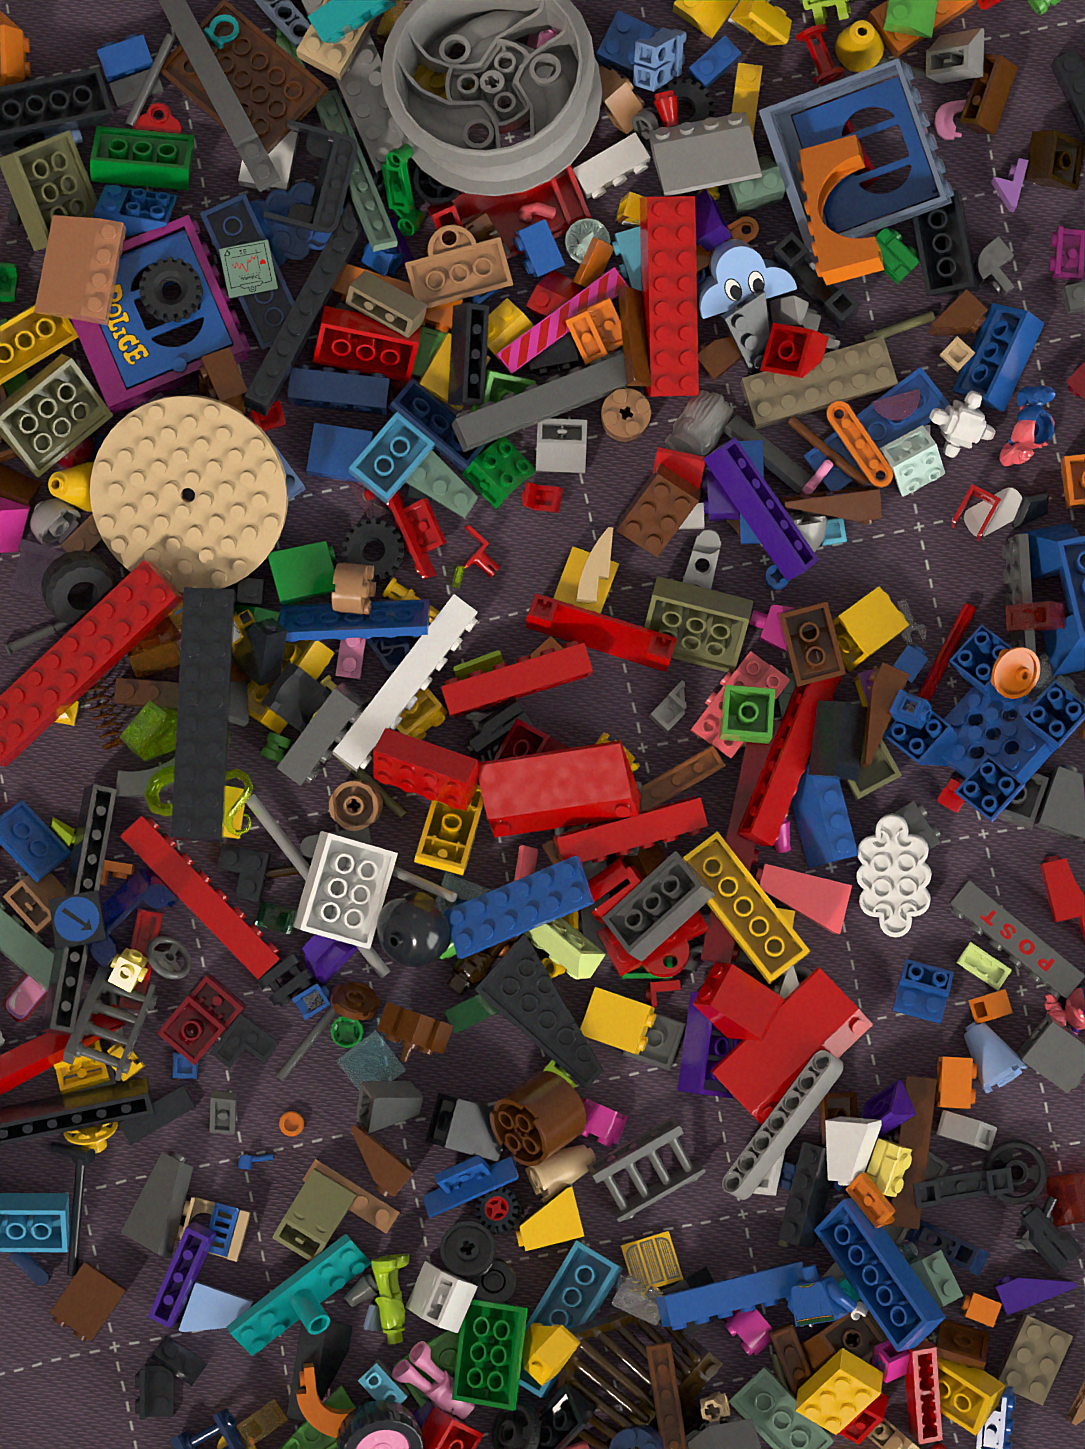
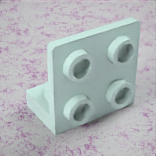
M923 425L880 448L882 455L893 470L902 496L915 492L920 487L937 480L945 474L937 444Z

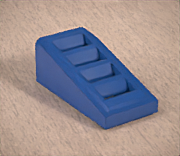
M215 1202L209 1229L225 1233L227 1237L225 1239L215 1236L213 1241L224 1243V1249L211 1245L210 1253L224 1257L228 1256L241 1208ZM221 1211L224 1213L231 1214L232 1218L227 1219L219 1216V1213ZM217 1221L230 1224L229 1229L216 1226Z

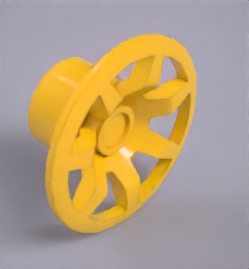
M113 1122L111 1128L106 1127L110 1124L107 1123L63 1133L69 1142L94 1149L95 1153H99L107 1147L106 1139L116 1131L118 1122ZM69 1133H76V1135L72 1137Z

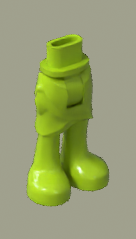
M409 1254L386 1255L371 1260L372 1270L380 1297H377L375 1302L379 1306L383 1333L387 1334L388 1344H397L403 1341L402 1331L405 1330V1326L402 1325L405 1323V1308L398 1282V1271L409 1264Z

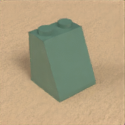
M768 155L758 158L762 177L725 184L735 216L782 202L786 189L778 165Z
M942 1250L907 1261L939 1308L963 1296Z

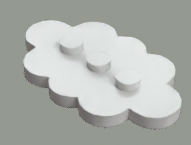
M887 814L880 818L876 825V835H870L862 839L857 850L858 858L862 865L857 871L856 878L858 884L864 889L860 895V907L867 915L879 917L881 929L891 937L905 935L911 928L912 916H918L926 912L931 900L926 886L931 880L932 873L930 867L924 862L928 856V844L921 836L909 834L907 822L898 814Z

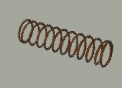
M101 677L99 680L102 681L91 687L87 692L97 689L106 690L85 700V702L109 698L88 710L93 711L104 707H112L105 713L92 718V720L103 717L116 716L110 721L95 727V729H100L111 725H119L98 737L103 738L122 734L111 742L102 745L103 750H107L124 744L128 739H121L125 736V732H114L122 726V723H111L118 718L119 714H108L115 708V705H104L112 699V696H101L108 691V687L100 686L105 681V678Z

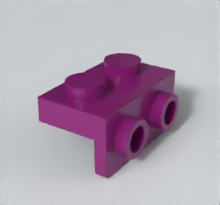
M1059 225L1056 232L1051 234L1050 245L1054 247V256H1050L1049 271H1053L1052 278L1082 281L1085 256V230L1064 229V226Z

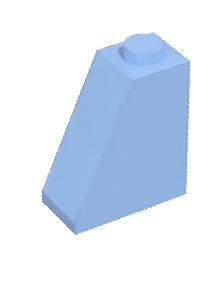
M197 1281L192 1290L179 1331L189 1332L226 1328L227 1325L251 1308L254 1301Z

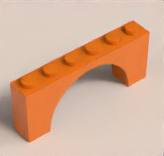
M856 134L799 150L800 160L797 161L800 175L804 177V180L800 181L802 192L804 195H807L808 199L804 201L807 215L811 216L808 228L811 236H814L815 239L814 242H811L814 256H818L819 262L815 263L818 277H823L826 285L884 270L881 249L875 236L869 238L844 237L831 231L823 222L824 205L832 189L849 174L865 168L862 147Z

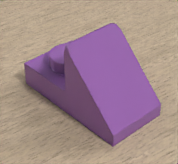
M1021 158L1017 160L1016 165L1011 164L1008 179H1012V181L993 177L991 181L1010 212H1014L1017 207L1028 160Z

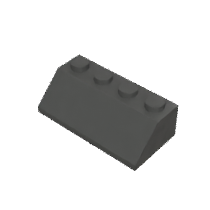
M675 851L602 919L627 953L642 962L708 902L715 893L702 876Z

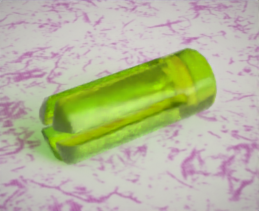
M456 566L451 587L460 589L465 569L463 566Z

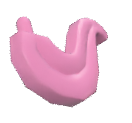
M967 99L945 103L937 110L934 127L939 137L944 140H954V137L962 136V133L955 132L956 126L953 122V116L963 112Z

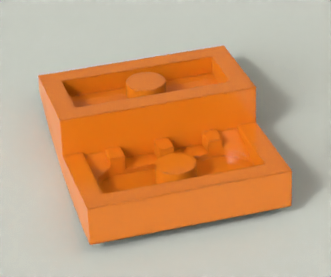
M610 296L565 319L585 365L608 355L609 351L623 346L621 321Z

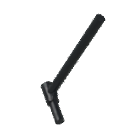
M53 1142L50 1146L52 1152L68 1155L73 1163H76L67 1275L75 1276L78 1269L86 1165L94 1161L96 1153L94 1149Z

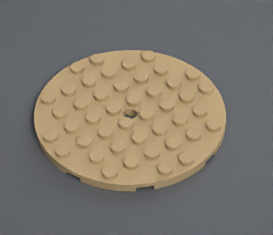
M167 396L138 407L119 421L109 432L93 464L90 482L91 507L96 526L103 541L116 559L130 572L143 560L153 562L179 592L184 593V587L222 589L247 577L273 550L281 535L287 515L286 474L279 454L269 437L257 424L255 425L248 417L243 415V412L227 403L205 396ZM185 488H190L195 492V499L193 501H188L182 497Z

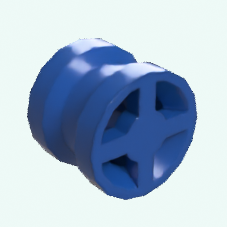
M776 564L771 565L765 573V583L772 590H781L789 582L782 575Z

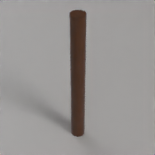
M795 416L788 421V424L857 484L863 487L867 483L868 479Z

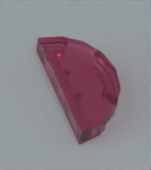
M920 389L873 401L872 405L875 411L884 418L891 421L903 420L910 417L917 409L920 401Z

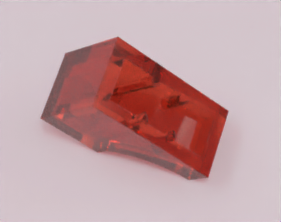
M1046 601L1005 606L1006 631L1065 629L1063 603Z

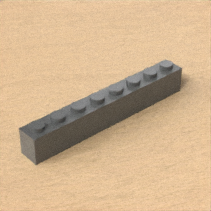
M623 349L612 354L613 357L604 360L603 357L596 359L587 368L582 369L581 366L568 371L569 375L560 378L559 375H555L547 379L546 384L541 386L532 384L524 388L523 393L515 395V392L503 396L500 402L493 404L492 401L480 405L477 411L471 413L470 410H466L457 414L452 427L463 452L608 396L617 389L631 387L627 386Z

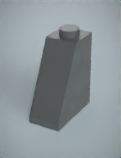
M411 1081L361 1082L356 1117L365 1130L371 1133L420 1115L423 1103L422 1093L414 1087Z

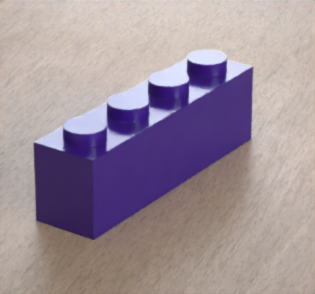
M196 1222L185 1228L148 1318L169 1328L179 1322L217 1232Z

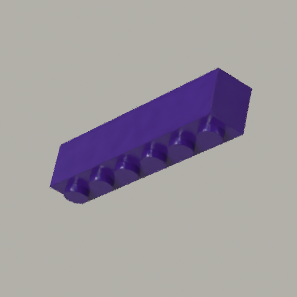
M736 437L719 446L703 458L787 581L805 572L819 560Z

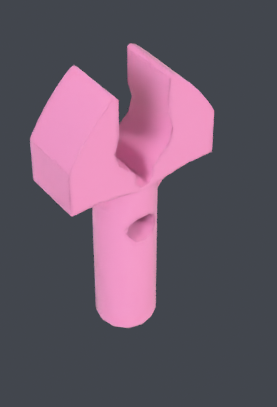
M830 460L823 462L815 475L812 476L800 491L801 495L813 493L833 467V463Z

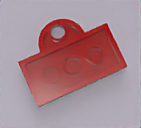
M698 910L642 962L627 953L608 926L596 933L620 977L642 965L654 976L671 977L680 973L688 963L690 955L688 941L709 930ZM667 957H674L678 962L675 967L667 968L664 966L663 961Z

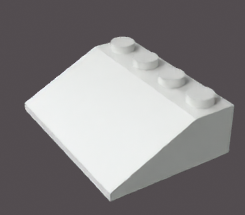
M321 831L293 927L370 949L377 927V919L384 903L398 853Z

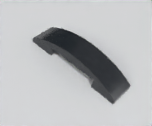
M1011 1167L958 1172L912 1183L917 1209L941 1205L942 1202L1014 1192Z

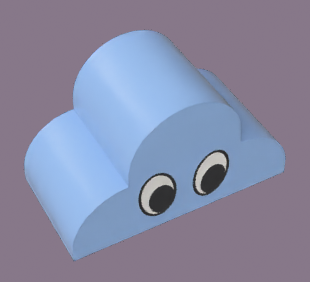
M728 239L716 246L710 254L709 271L711 275L706 277L697 287V313L703 319L730 310L759 289L765 291L767 299L796 290L797 286L793 277L777 262L762 259L748 243L742 240Z

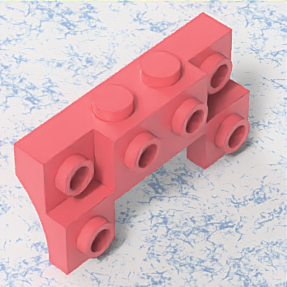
M750 651L733 674L728 672L720 682L723 686L718 694L713 691L705 702L708 705L707 709L690 731L710 745H714L717 750L731 759L743 742L719 740L725 685L775 689L776 700L791 679Z

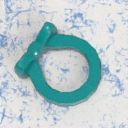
M224 14L215 17L211 21L210 27L204 28L203 31L205 37L214 42L220 50L223 48V43L230 42L237 37L239 25L234 17ZM226 21L234 26L233 32L228 36L217 37L214 35L215 27L220 22Z

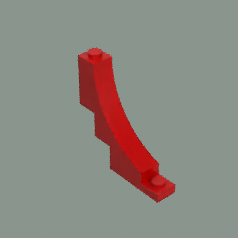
M1059 855L1044 858L1045 863L1039 866L1053 922L1078 917L1085 945V895L1073 877L1067 858L1060 859Z

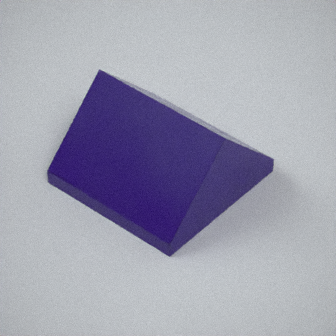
M897 1080L865 1102L861 1118L881 1120L882 1125L877 1137H883L916 1115V1111L903 1082Z

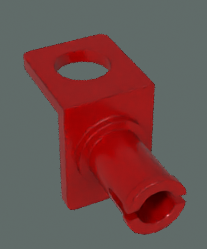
M467 524L463 528L481 545L463 563L462 567L468 568L471 564L475 563L491 578L495 574L494 571H498L501 566L485 553V548L489 543Z

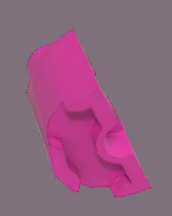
M583 1097L582 1103L586 1112V1127L581 1135L588 1137L589 1133L599 1137L597 1142L608 1147H611L612 1143L617 1145L629 1117Z
M740 1309L732 1311V1316L725 1317L727 1323L724 1326L733 1337L738 1334L742 1338L743 1342L740 1345L749 1356L753 1353L758 1355L772 1343L768 1331L773 1329L757 1309L741 1313Z

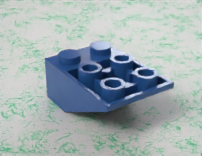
M105 185L95 207L94 218L124 223L126 227L125 238L167 226L178 195H171L166 192L145 191L139 188L131 189L118 185Z

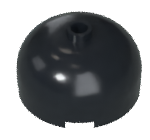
M415 890L405 891L389 900L379 913L376 927L378 940L385 953L398 964L413 968L426 966L442 956L449 947L451 940L449 921L447 916L443 918L438 908L434 905L436 901L429 895Z

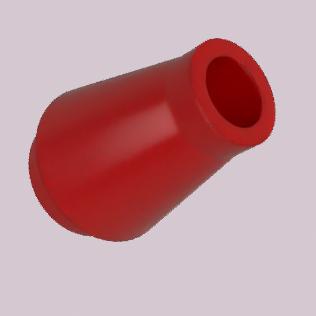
M674 90L655 94L656 101L653 102L664 123V127L679 125L677 96L674 95Z

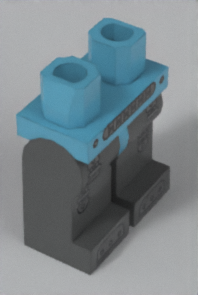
M379 1358L360 1374V1379L358 1380L376 1401L386 1400L400 1404L411 1394L402 1383L394 1378H390L392 1377V1372Z

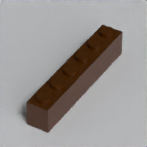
M907 1075L906 1081H901L909 1095L916 1115L902 1123L900 1131L895 1130L894 1142L912 1149V1161L909 1168L904 1172L902 1190L897 1193L896 1197H892L891 1205L896 1211L892 1215L895 1220L889 1226L919 1230L922 1208H916L912 1183L925 1180L937 1079Z

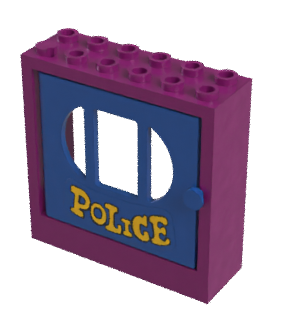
M189 215L167 223V226L150 230L124 241L108 325L71 319L106 404L113 415L139 405L141 402H146L160 392L165 394L198 380L197 375L200 374L198 367L201 366V359L188 365L187 363L232 345V341L234 346L230 347L236 364L249 359L247 352L251 349L244 332L238 333L237 329L241 328L235 310L229 311L228 309L232 304L225 287L220 289L219 284H222L219 272L216 265L210 266L209 262L213 261L208 246L206 242L201 244L200 240L204 239L200 227L197 220L191 221ZM167 257H173V260L183 259L186 264H191L193 269L197 271L202 282L201 308L195 314L192 312L187 320L183 318L178 323L170 321V323L147 331L134 303L135 300L141 297L140 289L134 292L131 291L133 281L145 267L151 263H158V259L162 258L163 261L167 260ZM167 282L166 284H164L163 288L173 285L176 282ZM221 315H222V317H223V319H224V322H225V324H226V326H227V329H228V331H229V334H228V332H227V330H226V327H225V325H224V323H223V320H222V318H221ZM199 318H204L203 326L198 335L183 346L165 347L152 341V338ZM172 369L174 370V371H171V372H169V373H167V374H164V375L159 376V377H157V378H155V379H152V380L147 381V382H145V383H143V384H140V385H138V386H135V387H133V388H131V389L126 390V387L129 388V387H131V386H134V385H136V384H139V383H141V382H144V381H146V380H148V379H151V378H153V377H156V376H158V375H160V374H163V373H165V372H168V371H170V370H172Z

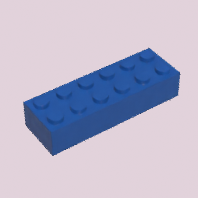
M852 1198L843 1199L814 1229L897 1352L915 1348L946 1318L883 1226L875 1228Z

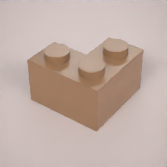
M601 65L599 67L602 86L600 108L605 111L615 127L628 134L634 129L632 124L633 117L638 111L645 110L643 108L645 103L640 96L633 93L634 86L626 77L622 79L614 69L608 70Z

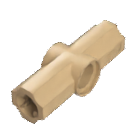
M714 1392L709 1397L700 1399L701 1414L705 1421L711 1423L720 1421L722 1417L730 1416L729 1400L725 1393Z

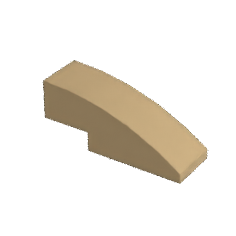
M612 527L606 529L590 552L580 578L576 602L596 603L598 579L608 580L613 536Z

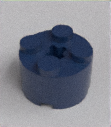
M639 1424L629 1426L616 1434L611 1441L609 1449H634L636 1447L639 1449H664V1444L657 1430L651 1426Z

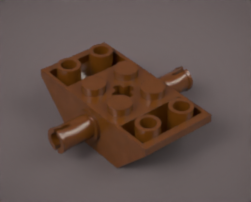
M869 1310L866 1317L860 1314L858 1320H853L851 1312H848L849 1314L838 1320L829 1321L825 1326L800 1343L808 1365L814 1374L842 1348L872 1365L874 1347L889 1339ZM847 1334H857L854 1345L850 1342L846 1344Z

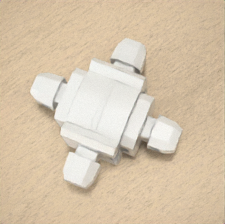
M970 391L964 400L966 403L954 400L953 406L948 405L945 410L935 408L930 413L929 418L939 425L941 434L947 440L943 453L949 457L954 458L960 451V446L970 449L972 448V442L978 443L980 439L992 440L995 435L994 428L986 424L984 414L978 409L982 401V395L978 392Z

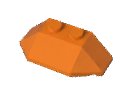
M0 11L1 87L26 82L27 77H31V64L26 62V53H30L29 38H26L23 30Z

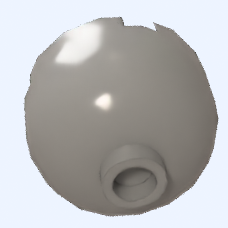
M58 498L42 501L34 508L30 520L31 531L44 547H54L51 543L58 541L61 544L76 530L79 525L76 519L77 516L80 517V513L71 504Z

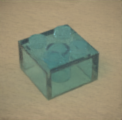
M377 1030L336 1060L359 1092L361 1082L393 1081L407 1070Z

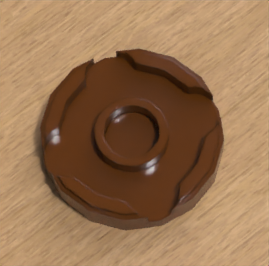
M349 982L348 985L340 983L333 988L330 1003L332 1008L340 1015L353 1020H366L377 1014L380 999L375 996L376 992L367 985Z

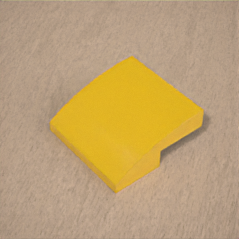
M100 1040L87 1046L103 1052ZM84 1056L80 1058L75 1057L73 1065L63 1062V1060L54 1064L62 1095L111 1081L107 1064ZM101 1068V1070L87 1073V1071ZM73 1074H77V1075H78V1076H75V1077L68 1078V1079H65V1080H64V1077H65V1076H69V1075H73Z

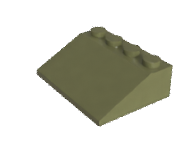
M70 130L0 157V168L34 251L47 248L53 215L94 218V210L98 200Z
M61 354L0 404V436L34 475L39 477L114 415L74 360Z
M657 576L644 628L677 638L671 658L733 674L737 666L754 601Z

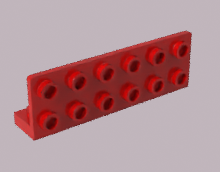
M537 593L534 595L526 619V628L569 642L578 640L579 644L585 643V646L663 672H667L677 638Z

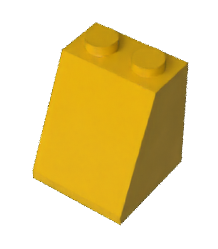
M880 586L833 620L845 668L849 672L909 626L903 613L898 611L891 602L889 595Z
M572 1186L565 1188L520 1224V1230L516 1231L519 1247L524 1246L525 1251L584 1237Z

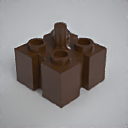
M389 1002L385 1005L377 1027V1031L386 1033L385 1039L399 1044L400 1039H402L401 1045H403L399 1060L404 1062L409 1061L413 1049L416 1050L417 1045H419L418 1051L432 1055L433 1051L444 1054L453 1026Z

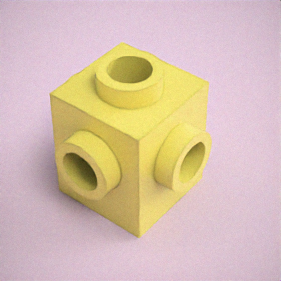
M126 948L121 955H115L110 965L114 969L108 981L131 992L138 981L142 983L148 972V969L145 968L148 959L139 951Z

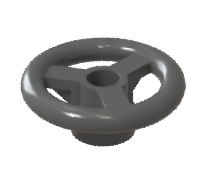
M158 936L148 943L146 949L148 962L159 975L168 979H181L189 973L192 964L191 957L185 946L178 940L168 936ZM161 943L171 945L169 950L164 952L154 950L155 946ZM177 950L184 959L183 969L176 962L175 954Z

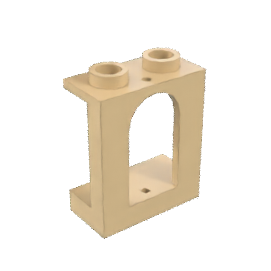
M191 1197V1201H186L182 1214L186 1216L184 1226L179 1225L176 1240H181L185 1228L190 1225L192 1218L196 1214L208 1213L212 1215L215 1202L197 1197ZM241 1209L239 1212L229 1253L225 1257L228 1260L236 1262L239 1260L251 1215L250 1211ZM221 1211L219 1213V1216L227 1219L232 1218L231 1214L224 1213ZM216 1241L212 1243L213 1246L224 1249L225 1244Z

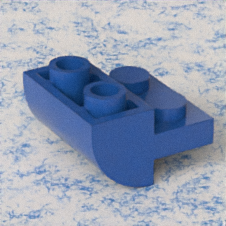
M905 959L896 987L892 1011L941 1024L954 972Z

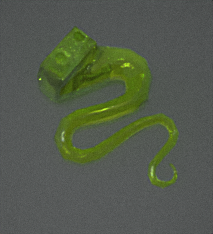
M149 700L119 737L135 755L144 761L176 749L177 710H170ZM229 731V738H228V746H229V741H230V737H231L230 731ZM175 764L164 767L149 777L143 796L151 813L167 817L172 815L173 803L165 804L160 802L158 793L164 785L174 782ZM237 768L227 771L226 781L236 777L243 781L245 788L227 813L226 827L229 833L239 836L249 831L251 819L245 813L248 825L244 829L237 830L234 829L232 824L233 817L251 797L254 786L249 775Z

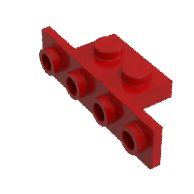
M398 490L387 503V506L395 516V525L403 534L405 547L412 554L417 573L423 579L433 578L437 575L427 553L446 544V539L428 499H421L406 507Z

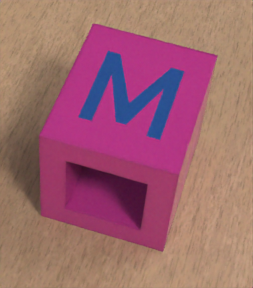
M887 1340L874 1347L872 1366L883 1372V1381L888 1383L907 1373L910 1354L907 1350L897 1352L890 1340Z

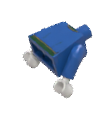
M815 1264L801 1268L804 1281L792 1286L787 1305L794 1314L796 1327H803L805 1325L812 1327L816 1323L835 1321L849 1314L848 1312H851L853 1320H858L860 1314L866 1317L868 1308L864 1302H856L848 1296L836 1283L834 1277L826 1276L819 1278Z

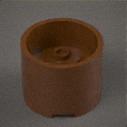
M540 1071L496 1101L494 1110L490 1112V1123L497 1141L500 1145L504 1143L514 1154V1160L526 1166H537L583 1133L586 1127V1112L579 1095L570 1083L554 1072Z

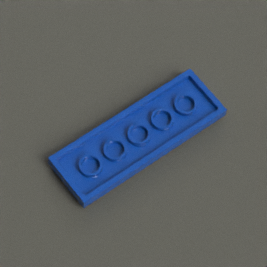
M920 367L856 415V417L880 450L881 447L922 425L926 426L932 421L929 417L933 409L945 410L950 403L922 367ZM836 432L824 440L828 446L863 474V471ZM816 447L803 456L815 473L825 460H829ZM834 463L822 480L829 491L843 489L854 481Z
M429 599L371 602V612L369 615L334 611L332 603L282 605L279 624L287 630L286 641L295 642L297 640L319 641L322 639L344 640L347 638L369 639L372 637L393 638L409 635L418 637L428 635L430 602Z
M573 856L445 910L444 914L449 921L451 937L457 957L462 959L594 904L580 857Z

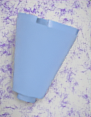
M974 1022L965 1028L967 1032L964 1034V1038L971 1058H973V1063L977 1064V1075L985 1093L992 1092L991 1086L995 1084L999 1088L1022 1073L1020 1068H1027L1025 1062L985 1022L981 1024H975Z

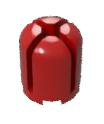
M621 855L587 881L594 903L627 879L630 881V884L591 912L597 921L605 925L607 924L602 918L644 880L634 865L628 867L622 860L625 855Z

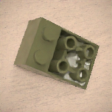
M314 1168L272 1238L307 1260H313L326 1249L357 1194Z

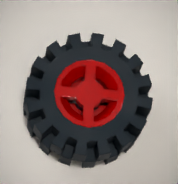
M499 1187V1189L486 1193L484 1198L481 1196L478 1198L480 1205L476 1204L475 1208L478 1212H475V1215L479 1219L478 1222L492 1234L504 1235V1232L510 1234L512 1233L511 1228L517 1229L519 1227L516 1223L518 1221L522 1222L523 1218L520 1214H524V1209L521 1208L523 1206L522 1202L512 1191Z

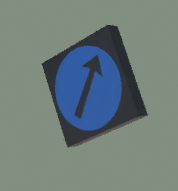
M98 890L48 899L57 950L107 940Z

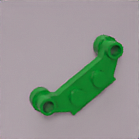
M404 143L399 148H394L387 153L386 161L381 164L389 209H393L401 218L398 221V228L401 233L406 236H412L419 230L426 217L421 210H416L414 206L407 162L414 151L409 144Z

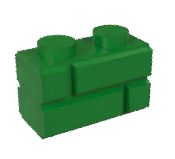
M885 227L875 238L881 249L884 265L883 271L899 285L920 264L918 258L920 256L913 247L909 246L907 248L901 242L902 237L896 230H889Z

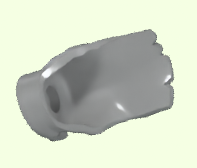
M699 390V395L692 396L682 414L674 422L672 435L669 434L665 439L666 449L705 456L713 450L723 434V429L734 413L733 408L729 406L727 401H724V396L714 392L709 393L705 390Z

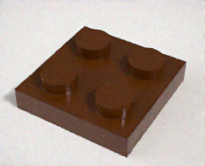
M944 1319L938 1325L936 1340L937 1356L944 1360L964 1364L969 1368L983 1370L987 1358L989 1333Z

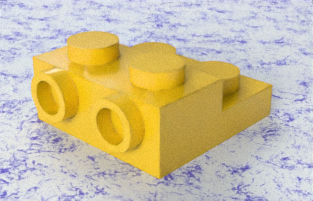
M428 687L425 691L420 688L415 695L418 700L410 710L405 708L400 714V717L403 719L396 727L400 733L422 740L426 736V730L431 726L437 727L444 722L445 715L448 712Z

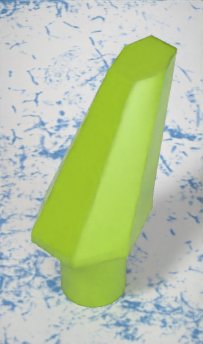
M53 817L51 827L65 844L70 846L71 843L75 842V829Z

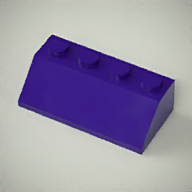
M691 992L677 1091L733 1098V1095L713 1075L711 1070L740 1043L741 1039L727 1038L693 1005L698 992Z

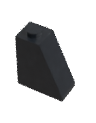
M274 618L252 623L234 651L232 662L259 686L276 681L281 674L287 630Z

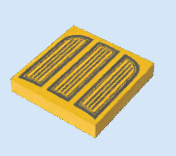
M669 1231L621 1245L635 1294L683 1280Z

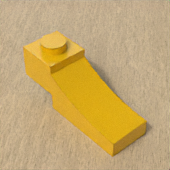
M738 63L731 113H746L753 137L762 66Z

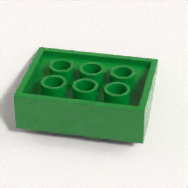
M472 1299L460 1328L452 1400L516 1411L528 1308L490 1300Z

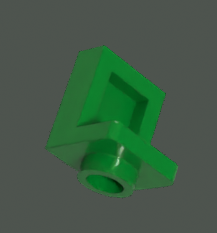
M3 262L0 263V302L15 303L18 286L17 265Z

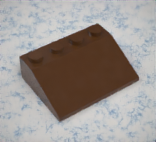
M359 1124L353 1125L351 1131L374 1182L378 1184L375 1189L385 1197L389 1195L395 1197L414 1174L415 1170L373 1135L368 1133Z

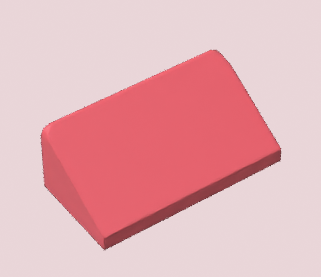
M524 845L519 846L514 881L535 873L538 849Z

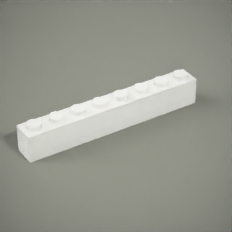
M453 594L430 624L428 635H422L333 750V755L356 772L360 767L363 770L372 760L370 754L374 750L384 729H396L403 719L400 717V714L405 708L410 710L418 700L415 695L420 688L423 691L426 690L433 680L430 675L435 669L440 671L448 661L445 656L450 649L455 652L463 641L460 638L465 630L470 632L478 622L475 619L478 613L475 609Z

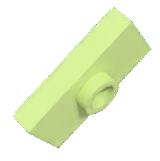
M969 942L956 962L997 991L1012 971V969L972 942Z

